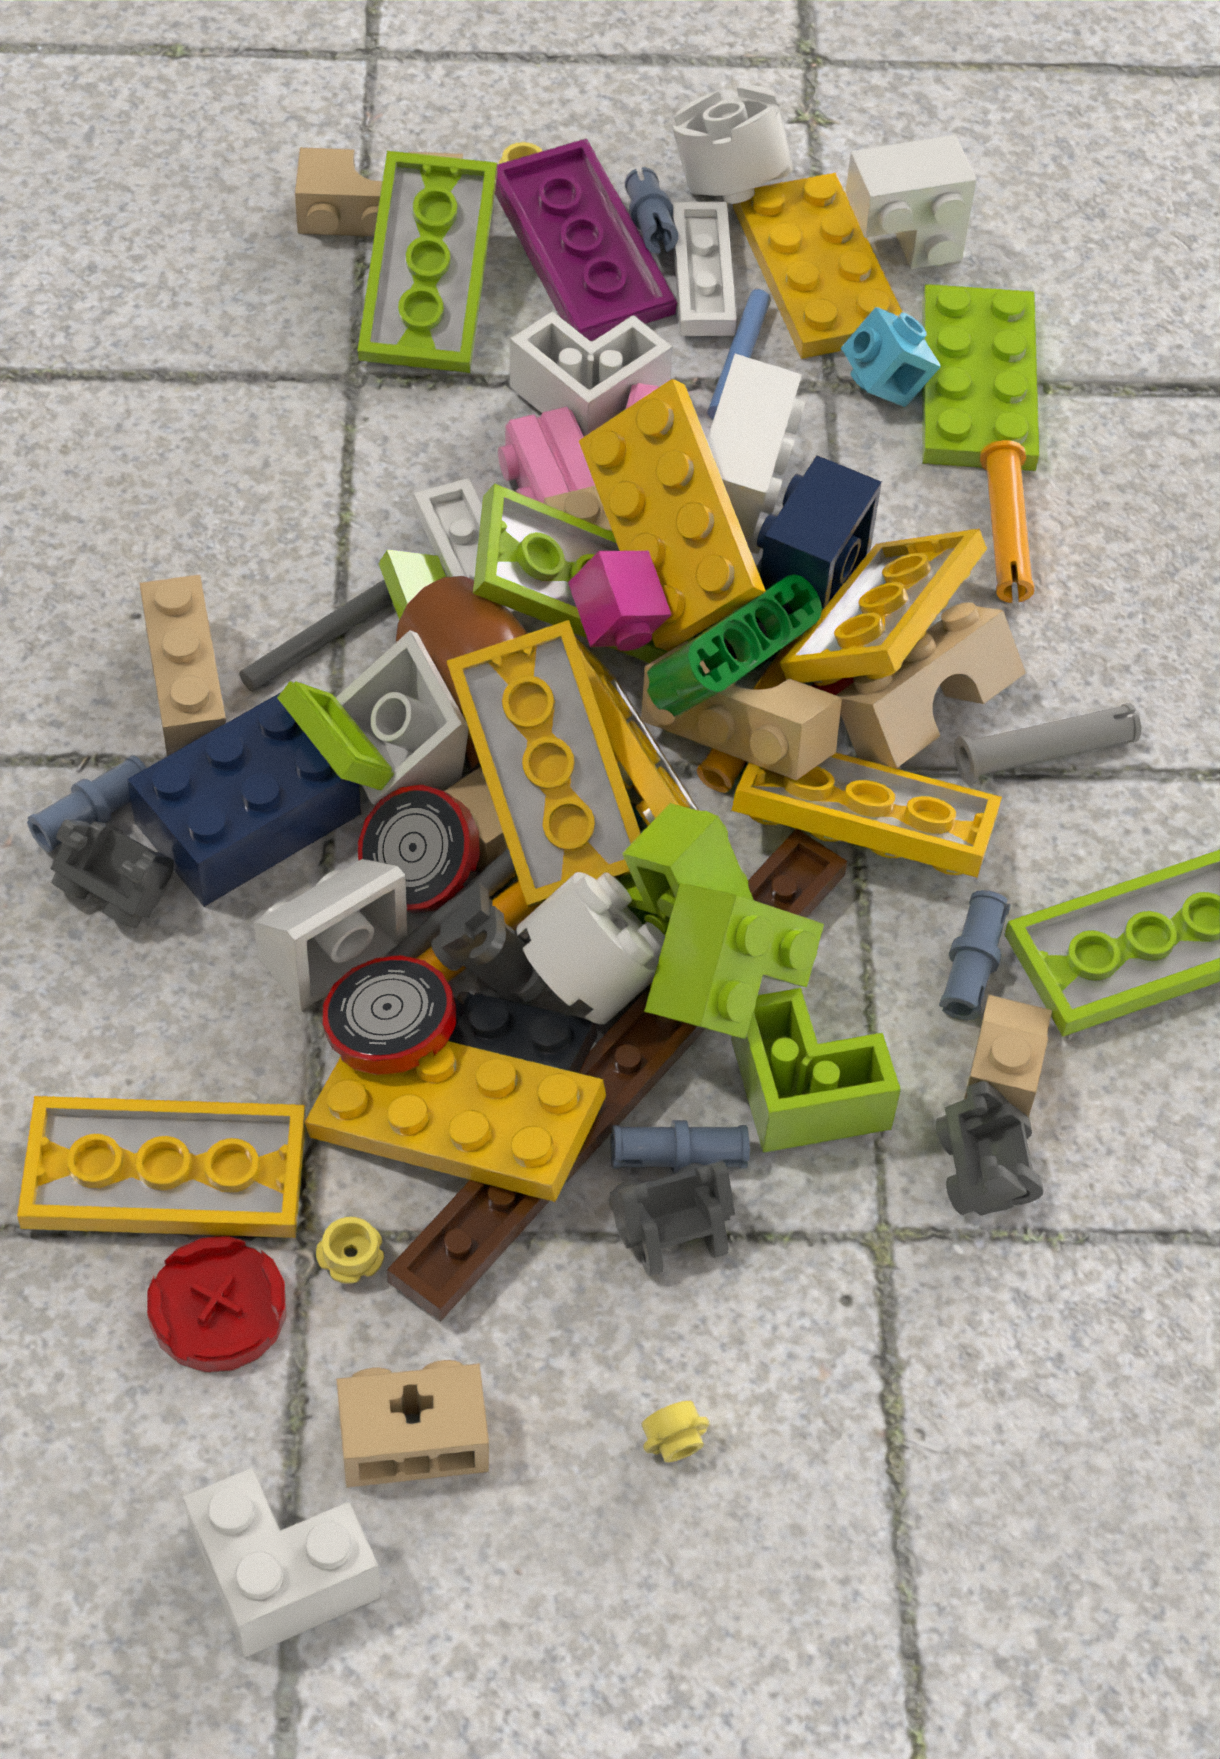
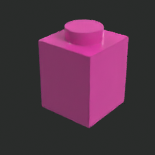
M598 551L568 582L590 647L617 646V649L620 651L640 648L651 641L652 633L672 615L649 551Z

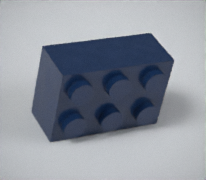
M280 693L127 779L134 823L158 852L174 860L175 873L203 907L361 815L359 784L338 776L277 697Z

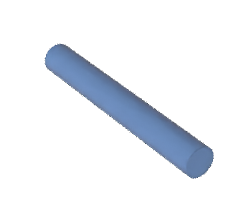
M755 289L749 295L707 411L708 416L712 420H714L734 354L751 358L771 302L770 295L764 290Z

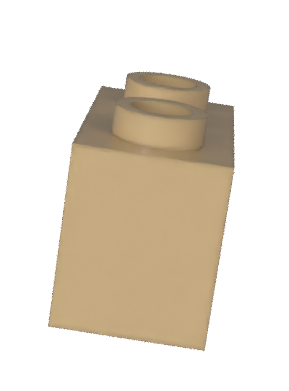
M441 1360L426 1365L422 1370L394 1373L386 1368H367L354 1373L351 1377L336 1379L346 1488L489 1472V1438L480 1363L463 1365L461 1362L454 1360ZM418 1414L420 1422L406 1424L405 1415Z

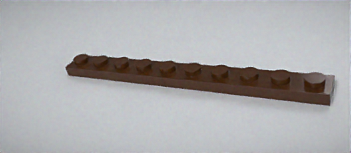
M795 829L750 877L748 887L754 901L807 918L845 876L848 861L799 829ZM652 984L595 1044L579 1071V1074L603 1079L606 1097L564 1185L612 1133V1126L619 1125L705 1030L702 1027L645 1012ZM469 1180L387 1269V1282L441 1322L550 1201Z

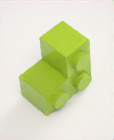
M670 803L622 853L631 874L616 879L624 886L631 897V902L627 907L643 925L646 922L653 924L664 936L666 935L680 882L736 894L754 900L748 887L747 876L740 868L728 840L727 828L718 815L708 811H698Z
M680 882L645 1012L746 1039L762 977L807 988L824 924L736 894Z
M801 988L757 995L746 1039L731 1036V1042L762 1152L892 1130L901 1088L883 1032L818 1044Z

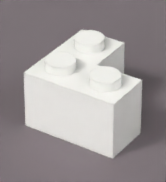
M956 135L851 151L845 193L865 238L895 233L911 269L962 261L977 179Z
M552 311L510 338V387L541 413L568 407L569 410H572L583 436H586L626 409L632 385L641 383L662 386L670 380L673 346L634 315L598 339L590 342Z
M253 1468L183 1496L190 1532L244 1658L381 1598L378 1564L350 1502H346L280 1531Z

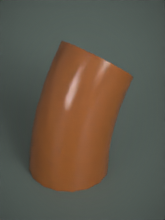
M465 576L443 577L423 587L407 604L397 625L396 642L409 630L419 635L465 719L446 661L528 634V632L505 606L473 594L474 579ZM468 730L465 760L470 771L473 772L481 767L470 731Z

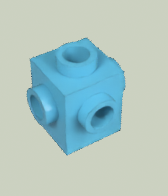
M878 307L873 309L841 347L853 368L851 376L862 389L903 407L910 403L941 367L924 340L927 335L926 330L915 318L907 313H900L897 316Z

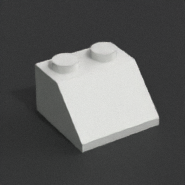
M409 630L336 697L338 702L392 767L394 775L381 791L362 785L368 798L374 805L380 799L400 787L423 784L445 791L462 778L469 730L468 725L419 635Z
M361 859L344 870H335L328 873L315 887L290 902L283 901L275 904L264 913L261 919L254 922L259 960L301 1011L327 996L333 984L351 968L374 958L384 957L408 936L405 874L398 866Z

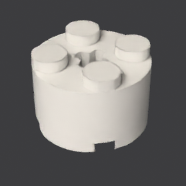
M761 86L736 87L739 97L721 100L720 92L716 91L691 101L674 116L676 126H672L690 193L709 196L722 195L724 202L735 204L753 197L755 193L754 188L771 180L786 177L792 173L794 168L780 108L774 91Z
M577 872L517 926V936L529 934L531 941L522 949L536 972L554 993L569 1006L580 998L593 1008L585 1018L597 1024H605L653 982L665 936L653 924L646 922L643 925L627 907L631 902V897L624 886L612 875L605 872L596 880L590 875Z

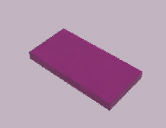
M587 138L497 164L495 196L560 318L586 339L593 341L632 315L644 324L676 314L677 301L652 255L646 248L641 235Z

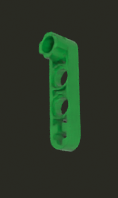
M795 574L785 577L765 589V593L738 608L682 648L651 666L647 671L649 678L647 692L651 701L659 710H667L674 717L681 715L728 688L812 627L821 618L822 607L820 598L810 582L802 576ZM787 602L792 609L789 615L782 607ZM755 616L764 625L768 638L759 629ZM724 638L732 645L737 655V661L728 652ZM704 661L710 671L705 673L700 666V662Z

